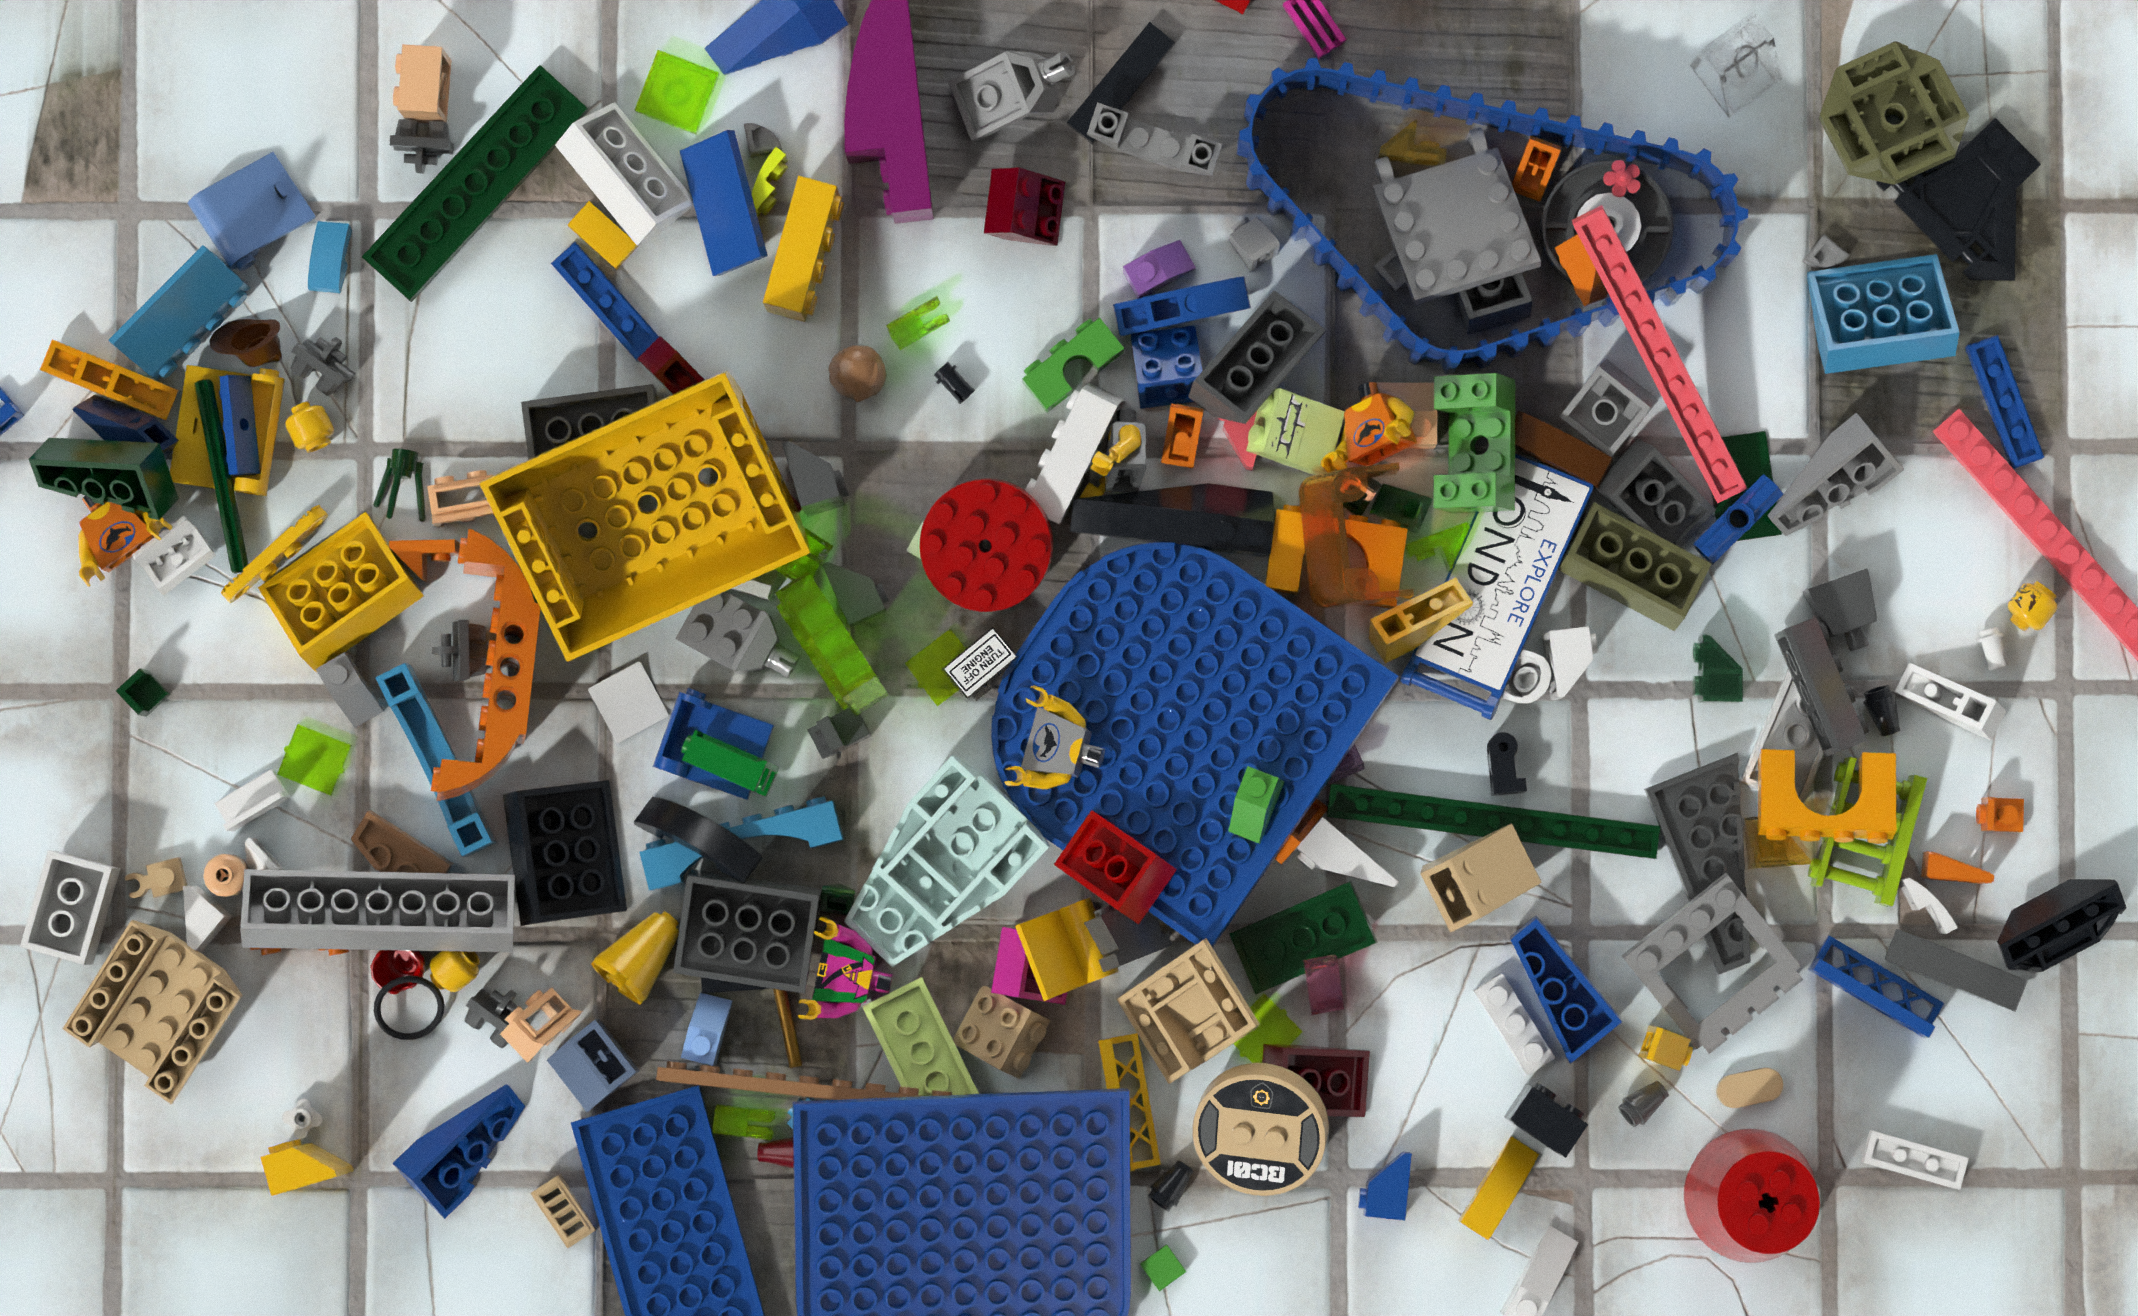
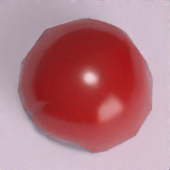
M380 950L370 965L372 979L380 989L389 981L398 977H423L426 970L424 957L419 951ZM402 983L390 989L388 993L398 994L403 990L414 988L418 983Z

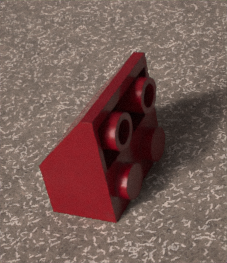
M1020 167L992 169L984 234L1010 241L1057 246L1066 181Z

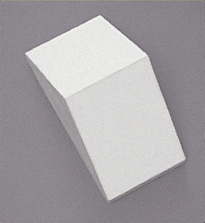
M183 886L187 945L195 951L203 952L232 918V915L199 886Z

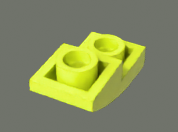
M777 147L773 149L766 159L753 186L752 198L757 217L761 213L766 215L776 204L777 200L774 197L777 195V192L770 182L772 179L777 182L788 168L785 165L788 161L786 154Z

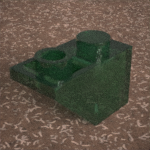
M1710 635L1698 637V643H1693V662L1698 663V676H1693V695L1698 696V703L1738 704L1743 702V668Z

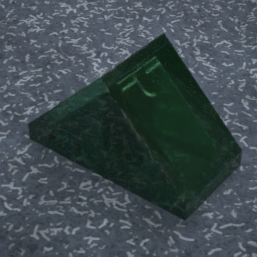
M1383 483L1370 514L1381 519L1393 520L1399 523L1401 528H1408V531L1417 534L1433 499Z

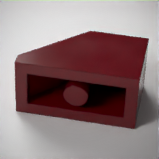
M661 336L637 359L672 395L705 380Z

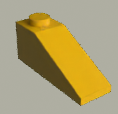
M1455 577L1370 619L1368 638L1386 664L1417 648L1473 606V602Z

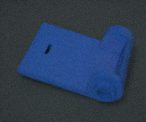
M687 688L686 694L679 692L652 767L748 800L751 790L682 761L684 756L681 752L682 746L687 736H693L694 731L698 730L743 751L747 750L746 752L763 759L774 725L705 701L706 694L690 688Z

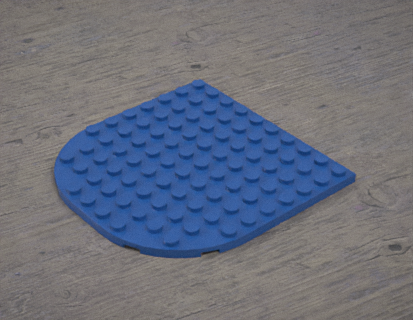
M1172 542L1138 544L1107 554L1084 571L1081 570L1053 599L1017 651L1016 657L1006 669L998 688L999 694L995 705V712L992 715L991 739L993 756L1001 783L1011 800L1018 807V810L1041 832L1043 837L1061 850L1065 849L1088 814L1093 810L1176 868V872L1148 911L1195 945L1207 938L1213 948L1400 677L1222 556L1199 547ZM1031 686H1039L1046 690L1048 695L1052 694L1071 703L1086 722L1085 729L1092 732L1089 745L1105 749L1104 759L1100 768L1083 764L1079 777L1072 776L1068 783L1047 790L1026 787L1023 784L1007 786L1004 781H1016V772L1006 770V768L1011 766L1021 767L1037 708L1043 709V706L1034 707L1026 702V698L1035 702L1040 697L1039 691L1031 688ZM1247 766L1285 781L1260 844L1228 832L1235 797Z
M1128 1088L792 1102L797 1316H1128L1131 1296L1130 1097Z

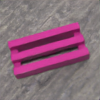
M1287 0L1283 3V8L1318 59L1346 42V38L1320 0H1310V2L1336 40L1333 42L1304 0ZM1295 5H1299L1326 45L1324 48H1320L1293 8Z

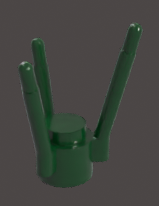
M395 448L392 450L391 458L387 459L386 470L373 505L376 508L380 506L392 475L394 479L386 514L388 519L393 517L401 479H411L412 473L415 475L419 520L424 522L426 519L422 480L424 463L417 462L418 453L415 451Z

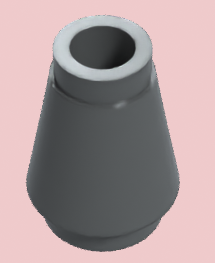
M1656 1080L1654 1083L1623 1098V1103L1618 1106V1109L1631 1126L1644 1125L1669 1094L1665 1087Z

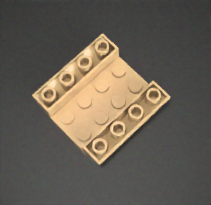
M131 920L62 1029L89 1048L98 1042L149 1077L144 1085L168 1103L173 1104L243 995L225 969L199 951L189 947L186 942L173 933Z

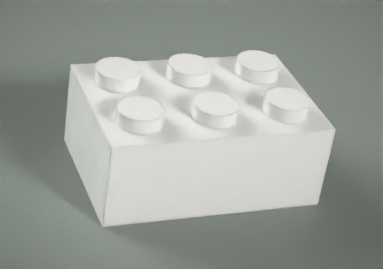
M48 850L20 947L83 965H93L120 868L59 851Z

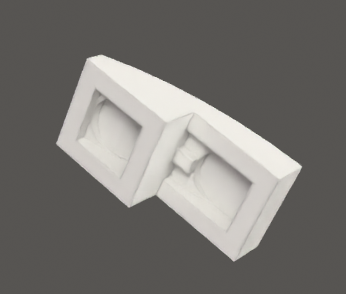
M1909 877L1900 879L1899 886L1911 909L1920 910L1926 907L1939 934H1947L1958 928L1948 911L1931 892Z

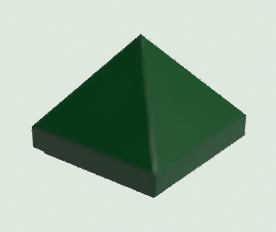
M842 884L822 886L820 911L848 915L854 904L855 890Z

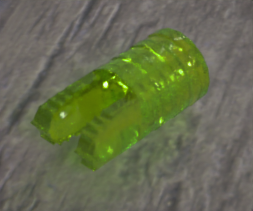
M937 296L885 325L899 350L904 349L950 322L947 314L939 315L925 324L920 319V317L939 306L940 301Z
M716 1104L713 1134L771 1140L774 1133L771 1128L750 1125L748 1121L772 1122L775 1120L776 1112L766 1109Z

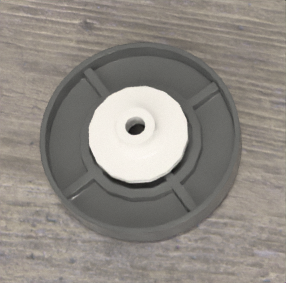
M1614 161L1592 162L1568 173L1550 193L1545 202L1540 220L1541 243L1551 266L1571 285L1573 284L1559 261L1555 247L1577 235L1572 224L1573 219L1601 205L1642 283L1650 278L1665 260L1673 238L1672 210L1661 187L1644 171L1640 170L1639 176L1635 178L1641 185L1636 193L1632 194L1626 190L1623 197H1616L1612 194L1614 185L1607 186L1603 181L1604 174L1612 171L1611 165Z

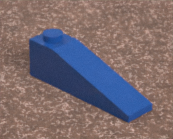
M761 0L704 49L723 75H727L761 64L763 61L793 54L797 50L821 45L849 24L834 0Z
M505 1084L417 1139L392 1164L407 1182L445 1219L470 1195L475 1187L472 1182L481 1167L487 1168L492 1160L488 1156L497 1142L503 1141L525 1105L510 1086Z

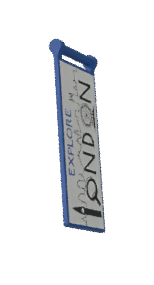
M1515 454V511L1476 512L1445 580L1447 582L1456 577L1472 600L1473 606L1414 649L1401 675V683L1408 686L1414 684L1481 712V716L1484 718L1493 719L1504 690L1593 493L1594 486L1592 484ZM1420 663L1490 691L1491 695L1486 701L1417 672Z

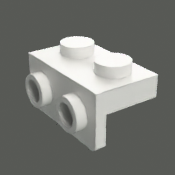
M182 516L172 522L171 530L166 528L159 533V536L162 538L161 540L154 537L132 554L134 560L143 567L162 595L167 594L216 556L200 530L186 516Z

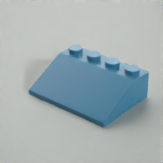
M202 245L109 341L157 381L161 377L165 379L177 369L178 364L176 362L184 354L190 355L200 346L201 341L199 339L208 330L213 332L223 323L225 319L223 315L231 307L235 309L246 300L248 296L246 292L250 287L222 259Z
M1937 254L1807 272L1817 344L1825 374L1956 356L1960 332Z

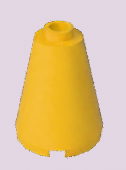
M665 911L662 914L652 913L598 954L591 963V966L606 982L610 983L611 981L619 988L618 992L634 1003L641 1005L647 999L679 936V930L676 928L679 925L678 921Z

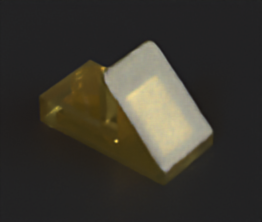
M1415 119L1380 147L1378 159L1388 156L1389 161L1438 166L1445 163L1447 149L1439 148L1440 144L1432 141H1421L1420 145H1415L1417 119Z

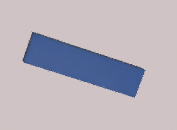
M574 242L551 264L634 359L639 362L637 359L659 336L581 247Z
M1995 335L1966 346V352L2009 465L2016 469L2045 458L1999 336Z

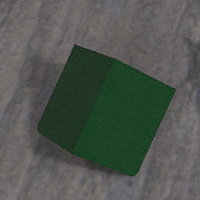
M141 668L116 690L138 715L147 717L171 695L148 670Z

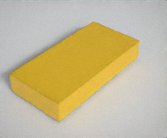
M590 201L567 224L572 231L616 270L638 247L626 233Z

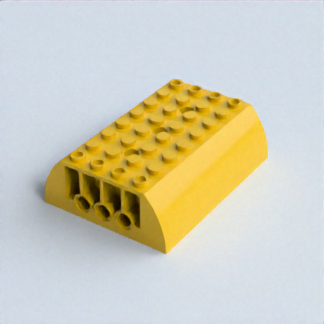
M728 371L708 378L479 483L567 662L810 553L807 535L795 502L741 388ZM702 469H714L718 474V479L713 484H704L698 476ZM652 495L658 502L657 507L653 511L642 510L638 504L642 496ZM584 522H591L597 527L598 532L593 538H584L580 535L578 527Z

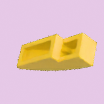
M1510 1136L1477 1187L1475 1195L1458 1221L1489 1241L1519 1192L1539 1154Z

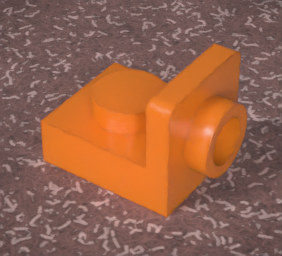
M1981 798V804H1977L1976 822L1981 824V831L2023 832L2024 799Z

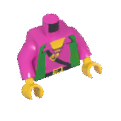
M820 917L819 920L827 924L826 930L822 933L814 930V934L825 939L812 1000L801 999L799 1003L807 1004L809 1007L806 1015H798L800 1019L812 1020L816 1017L840 1018L856 1012L862 1003H867L870 990L889 994L893 974L874 971L877 957L872 955V947L856 931L838 925L825 917Z

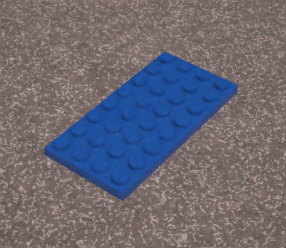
M700 1085L571 1122L625 1316H765Z

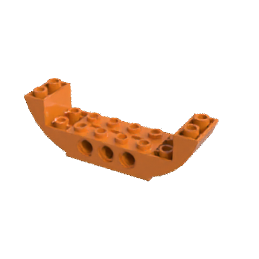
M468 529L467 538L460 539L458 564H464L463 574L496 577L494 601H500L499 608L493 607L490 633H496V640H489L486 665L492 666V673H485L482 698H489L488 706L482 705L478 730L485 731L484 739L478 738L475 762L441 759V766L433 768L431 791L437 792L436 801L465 794L494 776L509 759L516 745L524 744L527 732L541 608L538 603L534 602L525 576L509 554L490 538L472 529ZM513 634L518 636L521 641L512 644L506 641L505 636ZM512 667L516 670L517 674L509 677L504 675L501 669ZM501 699H507L514 706L510 709H502L498 706L497 702Z

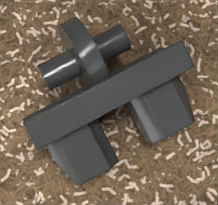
M399 119L395 135H390L389 145L393 146L395 151L416 152V154H404V163L415 164L416 173L424 174L426 165H437L438 156L426 155V153L453 155L454 144L450 141L449 126L446 122L430 121L428 137H417L418 122L411 119Z
M321 337L316 343L307 339L302 344L297 343L291 351L296 356L290 369L303 378L308 377L312 370L316 369L322 376L315 386L327 396L334 394L341 385L350 382L356 374L342 364L347 356L339 351L342 341L337 337L333 338L329 343Z
M469 620L452 622L453 646H451V634H441V646L432 647V654L441 655L442 667H451V655H453V681H465L470 679V677L484 675L486 673L485 657H469V644H485L486 627L469 624Z
M481 989L466 1004L469 1010L464 1020L465 1023L479 1030L486 1021L496 1027L490 1036L491 1042L500 1048H504L508 1042L500 1033L509 1024L505 1019L518 1007L512 1002L517 993L511 989L503 996L497 990H494L490 995Z

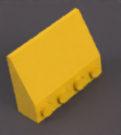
M367 512L361 514L258 587L299 656L315 672H317L316 669L346 652L424 597L404 564L389 548V543Z

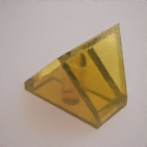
M1758 817L1744 818L1748 869L1807 865L1811 863L1810 858L1791 836H1786L1784 840H1769L1766 838V835H1758Z

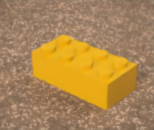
M798 175L763 299L767 312L806 322L807 314L813 316L818 299L815 296L816 283L822 284L826 272V265H824L823 260L825 252H831L835 240V233H833L832 228L834 220L840 221L844 202H842V196H840L837 186Z

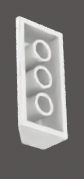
M615 102L573 122L555 144L637 246L660 234L694 206L690 193Z

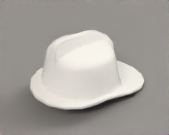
M1522 650L1501 698L1516 703L1529 704L1541 698L1546 691H1550L1552 672L1547 660L1537 653Z

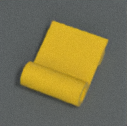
M1091 897L1015 925L1044 1001L1119 972L1118 967L1103 972L1099 959L1104 957L1084 922L1096 918L1094 914L1096 910Z

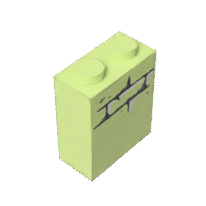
M1276 388L1257 410L1254 425L1248 433L1249 442L1246 451L1310 474L1328 475L1327 471L1321 466V460L1326 454L1335 451L1345 412L1290 391Z

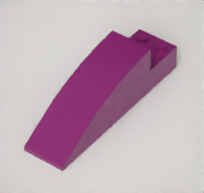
M871 0L862 19L847 84L844 118L845 155L848 164L871 161L880 162L883 183L889 184V190H883L885 210L887 216H893L895 224L933 220L934 217L909 0Z

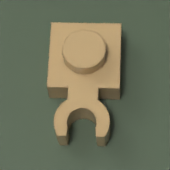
M180 857L146 865L148 875L130 873L125 876V881L136 879L140 883L138 891L129 893L130 898H141L150 889L152 890L153 898L181 892L183 891V886H187Z

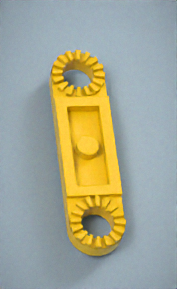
M316 505L310 511L308 510V516L304 514L296 522V525L290 526L243 569L244 572L234 577L233 583L230 581L228 585H225L221 594L229 603L239 599L260 579L263 581L268 580L277 572L279 568L276 565L285 557L288 559L292 558L303 548L301 542L328 517V514L320 505Z

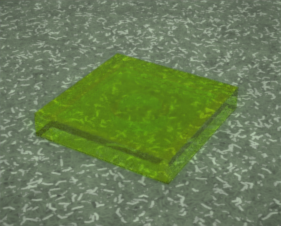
M657 50L634 111L697 135L720 74L717 71Z

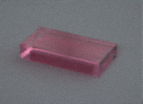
M1330 955L1303 960L1311 1015L1343 1010L1344 1003L1337 956Z

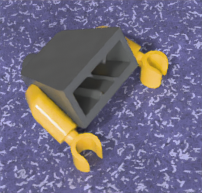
M1121 409L1117 411L1116 421L1112 422L1107 437L1106 455L1098 451L1093 457V464L1090 467L1091 470L1103 475L1099 479L1100 486L1097 488L1089 482L1080 498L1102 496L1105 491H1139L1146 471V425L1144 423H1136V412L1134 410Z

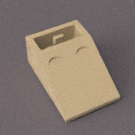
M1512 823L1423 865L1420 873L1450 932L1482 918L1542 883Z

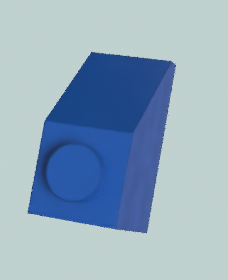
M1401 1152L1366 1181V1189L1360 1188L1358 1208L1364 1209V1216L1405 1221L1412 1153Z

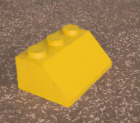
M300 1139L269 1147L270 1154L260 1157L271 1196L354 1171L352 1165L313 1143L302 1145Z

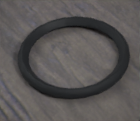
M402 976L389 981L381 988L376 996L373 1011L375 1020L385 1033L401 1040H413L424 1037L436 1029L443 1017L445 1004L440 990L431 981L419 976ZM407 982L422 984L429 988L436 997L438 1004L436 1016L431 1024L425 1029L414 1033H402L390 1028L384 1022L380 1011L381 1002L386 993L393 987Z

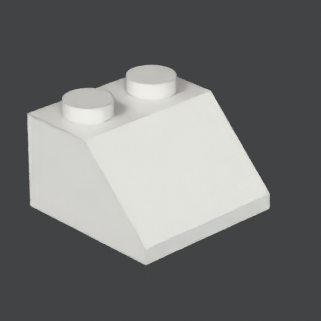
M1589 626L1549 631L1542 636L1545 659L1550 664L1552 672L1550 684L1551 701L1565 697L1592 662L1594 653L1598 652L1595 633L1590 634Z

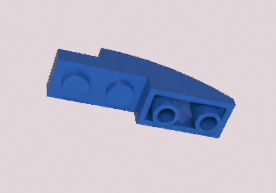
M1244 276L1113 304L1120 336L1251 308Z

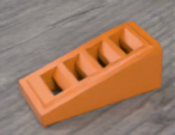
M1933 851L1923 852L1921 877L1923 879L1979 884L1994 882V875L1990 874V872Z

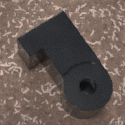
M1498 733L1487 744L1491 796L1518 794L1527 791L1526 778H1516L1514 756L1517 753L1518 744L1514 736L1509 733Z

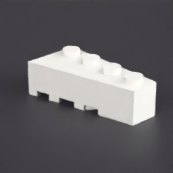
M1091 383L1086 384L1080 392L1074 390L1066 406V408L1071 410L1066 422L1061 419L1052 434V437L1057 440L1051 451L1045 449L1037 465L1042 471L1037 480L1031 478L1025 489L1040 504L1047 518L1058 524L1064 520L1073 499L1084 479L1082 478L1092 465V459L1098 452L1097 448L1106 437L1112 425L1111 419L1115 411L1119 410L1124 402L1123 399Z

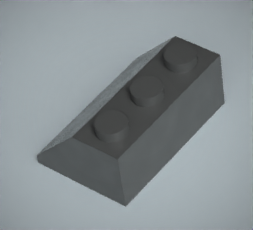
M789 441L783 442V449L798 499L807 517L845 506L843 497L849 496L840 470L834 471L831 464Z

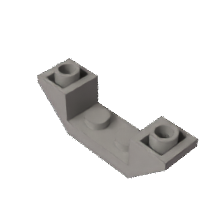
M1097 102L1087 135L1117 151L1180 172L1212 176L1222 143L1191 134L1190 138L1128 118V112Z

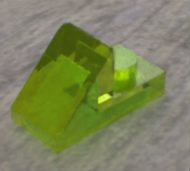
M1468 521L1406 544L1405 553L1407 559L1416 557L1417 562L1436 556L1434 550L1439 548L1446 569L1450 572L1469 531Z

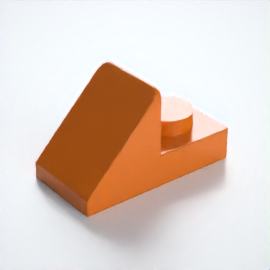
M1171 403L1161 463L1187 468L1194 467L1204 409Z
M455 539L389 541V548L425 582H427V556H431V561L448 562L451 561V556L459 555L460 542Z

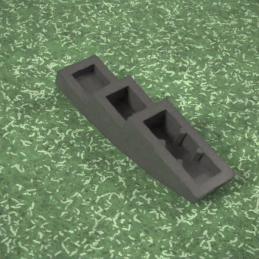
M1896 929L1884 959L1887 962L1914 971L1919 975L2014 1012L2017 1010L2028 982L2011 973L1899 929Z

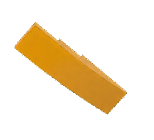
M53 339L39 369L165 421L179 391Z

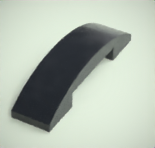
M651 797L634 820V825L660 839L666 836L715 862L716 869L742 883L747 881L763 859L762 855L753 847L718 823L685 806L666 799Z

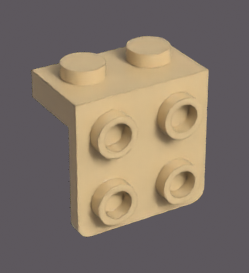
M983 986L979 989L953 1041L955 1045L997 1069L1020 1079L1022 1073L1028 1068L1031 1056L1038 1043L1044 1038L1046 1028L1051 1020L1002 994L991 993V988Z

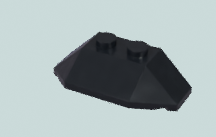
M2069 879L2011 910L1997 941L2006 967L2009 970L2019 969L2043 972L2100 942L2113 926L2118 914H2122L2127 908L2118 882L2111 879Z

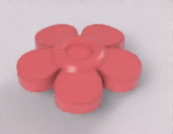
M1616 160L1612 163V171L1604 174L1603 181L1607 186L1614 185L1612 188L1614 196L1623 197L1626 190L1634 194L1640 189V182L1635 179L1640 174V169L1637 165L1631 164L1625 170L1626 165L1624 161Z

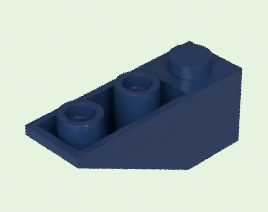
M96 395L86 399L72 409L103 440L160 443L165 460H167L179 441L155 417Z

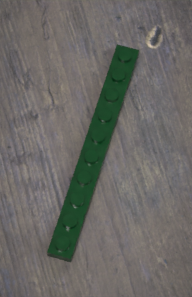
M1330 784L1326 817L1478 837H1484L1512 823L1521 842L1649 859H1657L1660 826L1337 784Z

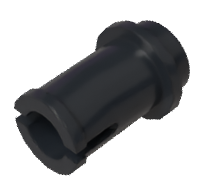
M947 362L934 374L938 379L936 383H942L958 403L961 404L975 389L955 370L957 368L956 365L952 366Z

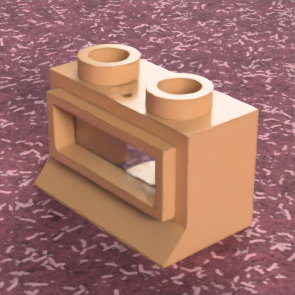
M479 470L467 473V479L454 481V476L434 479L435 485L427 486L432 524L436 527H444V523L459 520L461 522L474 521L476 517L495 516L479 484L480 481L493 475H487L486 470Z
M552 987L544 994L540 990L536 991L525 1002L528 1006L525 1010L518 1006L505 1019L509 1024L500 1033L527 1063L534 1058L543 1046H548L561 1032L564 1033L583 1012L572 1009Z

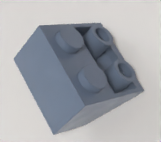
M600 1019L592 1021L547 1059V1062L586 1112H589L640 1072Z

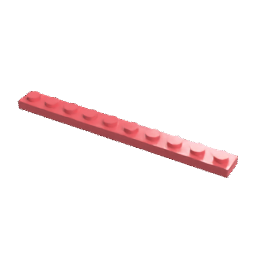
M1601 205L1573 219L1572 224L1716 502L1720 503L1747 490L1742 475L1603 206Z
M1957 409L1932 432L2138 661L2137 606L1960 409Z

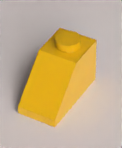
M1649 1025L1638 1057L1680 1071L1682 1065L1687 1066L1693 1052V1047L1689 1046L1691 1039L1666 1029Z

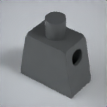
M1867 568L1803 591L1804 597L1819 623H1824L1830 638L1844 633L1850 652L1869 645L1863 626L1876 622L1877 615Z

